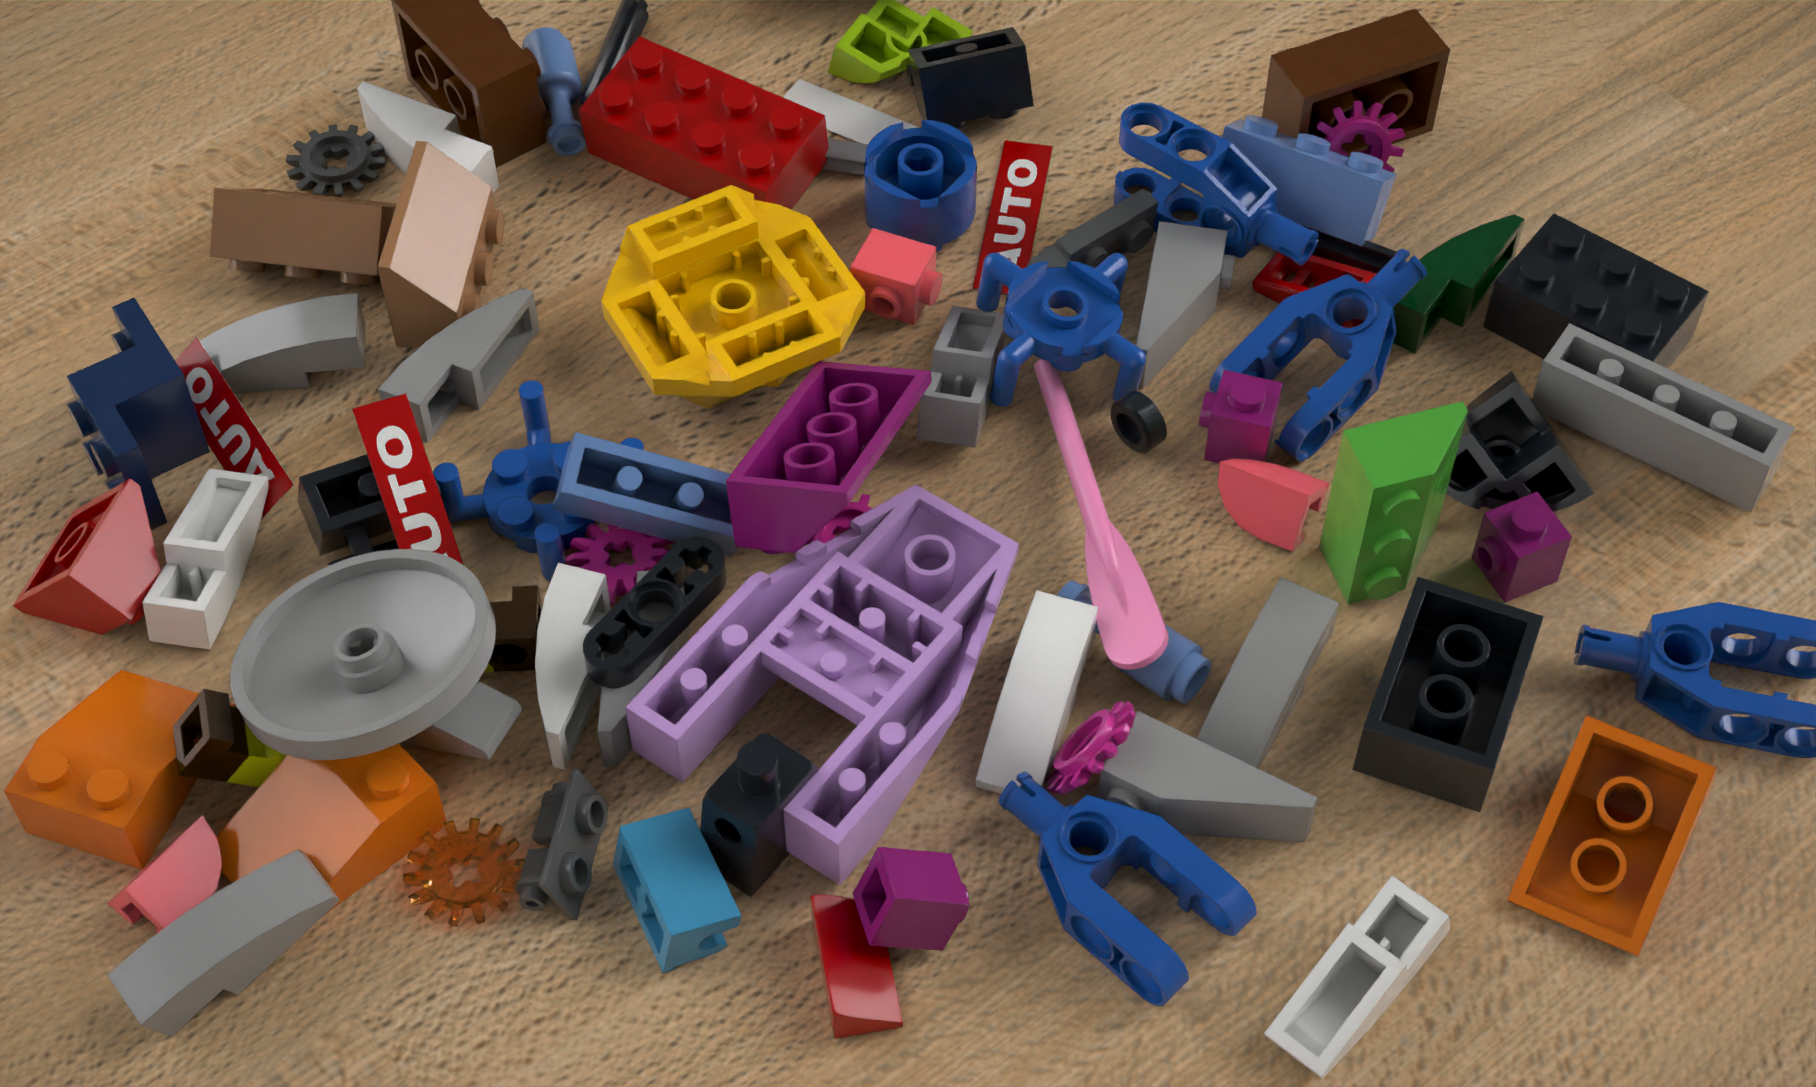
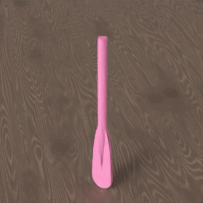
M1040 359L1034 365L1035 374L1086 527V570L1092 605L1098 607L1096 622L1103 647L1111 663L1118 668L1127 670L1139 669L1153 663L1163 654L1168 644V631L1152 590L1134 554L1120 532L1109 521L1060 371L1054 368L1049 361Z

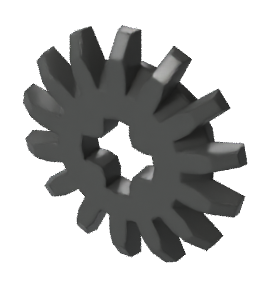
M337 124L329 125V131L321 134L316 130L309 132L308 134L311 139L307 144L298 140L293 144V147L301 155H287V164L296 168L286 171L289 179L300 180L296 183L297 189L300 191H308L315 187L313 194L326 195L330 187H334V195L336 197H343V185H348L352 190L359 193L363 191L364 186L358 179L373 182L379 178V173L373 170H378L385 166V157H378L385 149L381 143L371 145L374 140V134L371 131L360 137L357 135L358 126L350 125L347 131L337 129ZM346 156L347 167L341 169L340 167L333 166L327 170L326 159L332 157L339 160Z

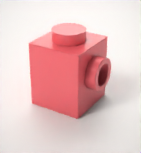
M872 228L850 266L851 274L865 291L864 310L875 313L883 318H892L915 325L925 305L933 306L940 293L942 273L936 271V247Z

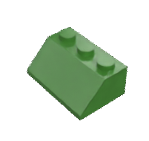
M1463 401L1343 430L1319 548L1347 604L1369 598L1373 600L1385 599L1398 591L1404 590L1408 585L1438 525L1468 413Z

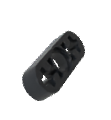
M702 537L687 538L677 543L587 633L583 641V654L587 674L596 684L606 688H620L633 683L722 592L727 580L724 552L717 543ZM703 565L708 566L707 573L698 569H700ZM690 567L695 571L686 578L685 568ZM683 586H684L685 595H684V594L682 593V591L680 590ZM651 602H664L674 609L668 618L658 622L646 621L638 615L640 609ZM626 628L632 633L629 637L627 636ZM623 647L625 648L626 656L624 658L616 655L608 657L606 661L602 658L604 651L616 654Z

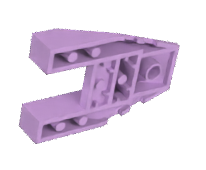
M914 485L851 520V529L824 544L815 540L797 550L796 559L768 575L759 571L750 576L625 707L632 750L683 783L780 677L853 722L857 727L783 809L786 851L840 886L881 838L957 716L1017 557L1019 544L922 487Z

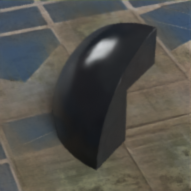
M1512 371L1466 406L1468 413L1446 494L1469 507L1480 510L1481 507L1494 509L1538 492L1554 512L1576 504L1594 494L1571 454Z

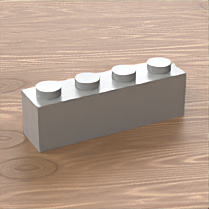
M1570 323L1543 360L1532 397L1542 414L1748 512H1752L1774 476L1794 430L1793 426Z

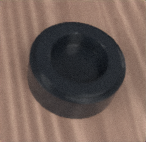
M1131 391L1112 404L1110 413L1112 425L1117 435L1130 449L1139 453H1147L1165 441L1167 428L1164 418L1157 406L1146 395L1138 391Z

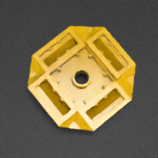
M730 185L627 225L620 245V254L610 273L601 303L603 317L654 395H677L710 409L763 386L779 387L789 375L840 353L865 309V291L810 217L782 205L754 200V194Z

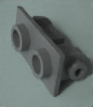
M572 769L568 783L557 782L553 784L552 790L546 791L543 794L542 805L532 839L538 845L550 844V847L528 849L521 876L516 884V891L520 895L519 904L528 910L542 911L545 909L546 903L555 902L571 920H577L585 891L591 883L592 865L601 833L607 825L609 804L578 769Z

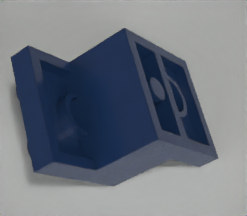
M131 298L112 307L120 329L119 332L111 335L118 354L68 375L67 379L76 400L66 404L81 436L84 438L90 435L91 437L90 440L83 442L82 446L94 471L98 476L104 474L107 478L111 477L113 479L106 483L108 491L128 479H132L140 485L150 528L153 530L168 522L152 478L210 451L184 374L136 299Z

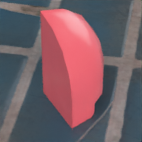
M1252 459L1220 461L1218 475L1219 491L1225 509L1237 525L1258 539L1293 552L1305 538L1302 529L1308 509L1319 512L1330 483L1274 463Z
M203 815L166 846L107 904L133 925L142 916H145L157 927V934L178 917L212 896L218 888L222 858L217 836Z

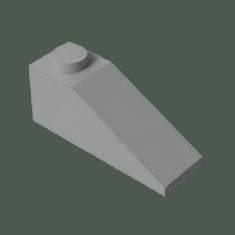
M1159 221L1136 346L1142 349L1146 355V363L1139 385L1140 389H1143L1215 312L1219 288L1230 290L1235 256L1224 254L1227 238L1226 230Z
M1140 711L1135 715L1128 739L1117 746V755L1114 758L1107 759L1103 770L1100 772L1098 798L1159 815L1182 835L1304 842L1310 833L1318 797Z

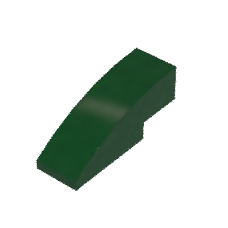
M1514 214L1482 224L1453 237L1420 258V262L1426 268L1427 276L1419 281L1393 307L1397 331L1393 343L1415 354L1442 318L1463 328L1492 289L1495 280L1514 259L1525 219Z

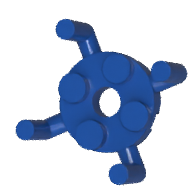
M991 253L986 256L983 262L976 305L985 312L996 310L999 306L1003 284L1009 289L1004 306L1002 327L1004 332L1014 339L1000 351L997 358L990 392V400L993 404L1005 407L1012 403L1020 366L1032 355L1049 361L1054 368L1060 371L1070 372L1079 369L1083 363L1106 354L1120 363L1112 394L1113 400L1116 402L1129 392L1138 391L1146 363V355L1142 349L1119 335L1123 321V311L1121 310L1119 300L1128 268V261L1124 255L1113 253L1096 268L1074 261H1068L1066 268H1047L1049 261H1043L1029 265L1024 269L1000 253ZM1069 307L1077 315L1071 317L1060 316L1050 308L1060 309Z
M531 380L524 382L519 387L528 446L518 450L507 449L495 456L492 461V470L484 485L483 494L464 496L459 471L453 463H441L435 467L433 473L440 487L441 498L449 521L460 522L487 518L490 527L500 538L502 534L515 541L518 549L529 553H538L542 575L547 581L551 582L557 564H566L564 550L570 549L571 540L579 537L586 538L587 526L591 523L595 524L596 521L552 510L554 502L541 505L531 501L533 496L540 492H557L566 453L571 441L561 444L551 442L543 386L538 381ZM627 438L620 443L644 450L642 441L637 438Z

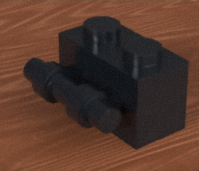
M1014 27L908 50L910 65L906 66L910 86H914L918 111L923 120L938 121L959 129L970 120L983 117L1005 119L1016 115L1019 109L1034 106L1026 46Z
M367 454L299 477L298 504L319 555L322 556L345 547L348 548L350 553L349 556L329 562L328 566L366 553L399 549L396 539L372 547L369 539L393 530ZM437 483V486H438V489H439V492H440V495H441V490H440V487H439V485H438V483Z

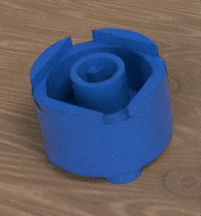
M921 120V128L903 129L902 122L883 129L872 138L865 151L864 163L865 221L868 227L935 246L936 253L942 249L943 244L955 240L970 227L976 213L977 162L973 154V145L964 133L942 122Z

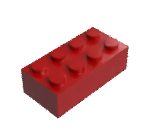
M641 36L637 38L578 109L589 154L693 200L733 185L754 194V200L778 204L792 209L828 161V158L825 157L829 149L825 115Z

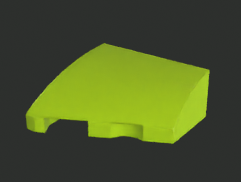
M878 0L867 15L863 13L859 15L836 44L828 73L854 83L878 82L907 70L906 66L910 65L908 50L970 37L973 31L934 7L923 17L896 0Z

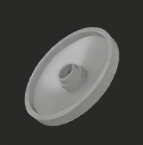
M393 549L366 553L342 560L316 571L288 588L273 600L253 621L240 641L233 658L230 671V686L233 699L251 732L268 747L289 756L310 760H336L362 756L386 749L432 726L454 709L476 685L488 665L495 645L496 623L493 610L476 576L463 564L439 553L415 549Z

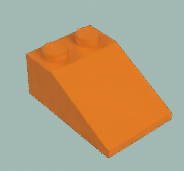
M120 670L38 737L4 790L25 832L142 870L148 864L198 779L178 774L173 725L200 693L128 671ZM230 703V706L236 707L235 704ZM200 739L194 740V746L199 742Z
M1586 715L1513 885L1508 902L1638 957L1712 789L1717 767Z
M399 743L377 752L346 759L310 760L287 755L217 835L222 858L220 874L229 884H232L258 868L299 849L308 856L340 899L330 909L332 910L448 825L437 783Z

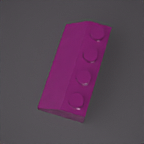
M817 362L726 480L735 547L760 549L767 554L795 553L849 504L931 384V371Z

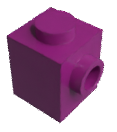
M1224 370L1217 393L1206 391L1201 407L1198 426L1208 428L1204 460L1215 463L1229 459H1252L1266 462L1275 431L1283 383Z
M1535 492L1484 512L1471 558L1506 603L1558 581L1572 536L1540 494Z
M878 847L852 893L870 946L943 951L958 924L965 919L968 907L970 906L967 887L960 879L951 853Z

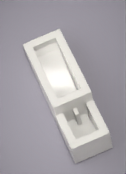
M364 81L357 88L367 130L374 134L376 144L381 143L385 149L384 154L403 173L406 174L416 141H426L490 185L492 193L499 187L492 146L460 135L457 115Z
M208 469L163 543L166 565L142 602L149 641L211 649L229 613L251 555L269 488L268 476Z
M562 563L557 564L544 598L537 629L535 671L538 702L553 767L566 770L602 687L596 684L587 674L583 654V641L587 633L611 610L605 574Z
M1036 590L1000 694L977 773L975 787L1001 794L1011 780L1020 787L1021 784L1016 780V776L1024 771L1028 772L1040 786L1045 787L1047 777L1049 776L1076 701L1078 682L1095 638L1098 607Z
M1391 876L1354 925L1350 923L1346 925L1265 1031V1036L1323 1079L1372 1027L1451 930L1449 915L1397 878Z

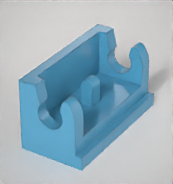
M690 808L620 826L613 866L662 973L676 970L678 965L705 958L725 949L728 944L722 933L739 926L741 913Z

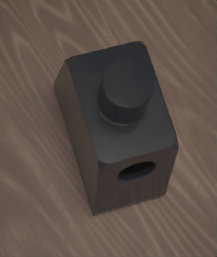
M768 733L759 734L753 741L741 747L737 759L707 790L702 800L700 831L724 880L749 897H752L790 854L786 851L783 809L818 771V768L809 759Z

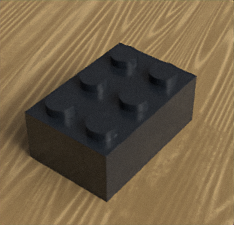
M1553 213L1495 280L1483 327L1545 359L1570 323L1668 369L1693 338L1709 291Z
M1417 577L1363 726L1352 770L1481 812L1544 616Z

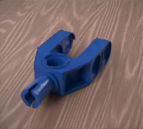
M1141 102L1133 104L1124 110L1121 115L1119 144L1122 150L1172 178L1168 179L1147 168L1134 167L1123 172L1119 170L1115 177L1114 205L1131 196L1125 191L1126 188L1133 185H1143L1153 191L1151 195L1159 202L1153 228L1155 232L1158 230L1159 221L1226 230L1227 238L1224 254L1244 258L1254 246H1258L1261 243L1293 260L1299 266L1308 261L1318 243L1316 239L1319 237V233L1309 230L1277 213V206L1275 205L1277 188L1233 143L1153 103ZM1139 125H1149L1156 128L1159 133L1152 136H1141L1135 134L1131 129ZM1192 149L1204 153L1207 157L1200 161H1188L1180 157L1178 153ZM1182 183L1202 193L1204 197L1182 186ZM1186 209L1199 215V218L1190 222L1180 221L1174 218L1171 213L1176 210Z
M1399 249L1395 256L1368 283L1358 282L1347 274L1285 298L1217 367L1211 378L1209 390L1217 393L1224 370L1273 380L1313 339L1319 338L1323 340L1337 356L1347 361L1319 389L1314 386L1306 394L1308 401L1286 423L1281 431L1279 441L1277 439L1274 441L1298 462L1307 460L1378 391L1397 333L1393 307L1419 281L1427 276L1426 268L1414 255L1407 262L1406 259L1410 256L1409 251ZM1352 319L1364 321L1359 326L1353 328L1341 326L1344 322Z
M1715 602L1652 615L1646 630L1641 631L1638 636L1591 628L1589 625L1584 624L1581 626L1575 647V665H1587L1630 674L1631 681H1636L1635 700L1693 736L1791 757H1816L1815 704L1789 700L1788 694L1774 691L1772 696L1722 687V681L1712 679L1709 674L1710 662L1799 679L1816 678V651L1806 652L1793 649L1800 646L1816 647V620ZM1741 633L1749 634L1756 638L1734 639L1728 636ZM1731 714H1743V715H1749V716H1747V717H1736V716H1730V715H1731ZM1797 727H1810V728H1815V729L1804 730V729H1796V728H1797Z
M1025 771L1016 776V780L1021 784L1020 787L1011 780L999 797L998 803L1003 809L1012 813L1040 837L1037 867L1063 930L1148 1003L1155 1006H1164L1189 981V973L1183 961L1169 945L1103 890L1122 866L1130 865L1135 870H1138L1140 867L1144 868L1178 897L1177 905L1186 913L1192 909L1212 927L1228 936H1236L1257 915L1254 900L1246 888L1159 815L1091 795L1083 797L1075 806L1065 807ZM1089 847L1098 851L1099 854L1087 856L1076 852L1074 849Z

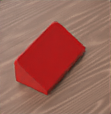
M828 894L810 895L811 916L834 1039L903 1027L888 947L869 945L854 898Z

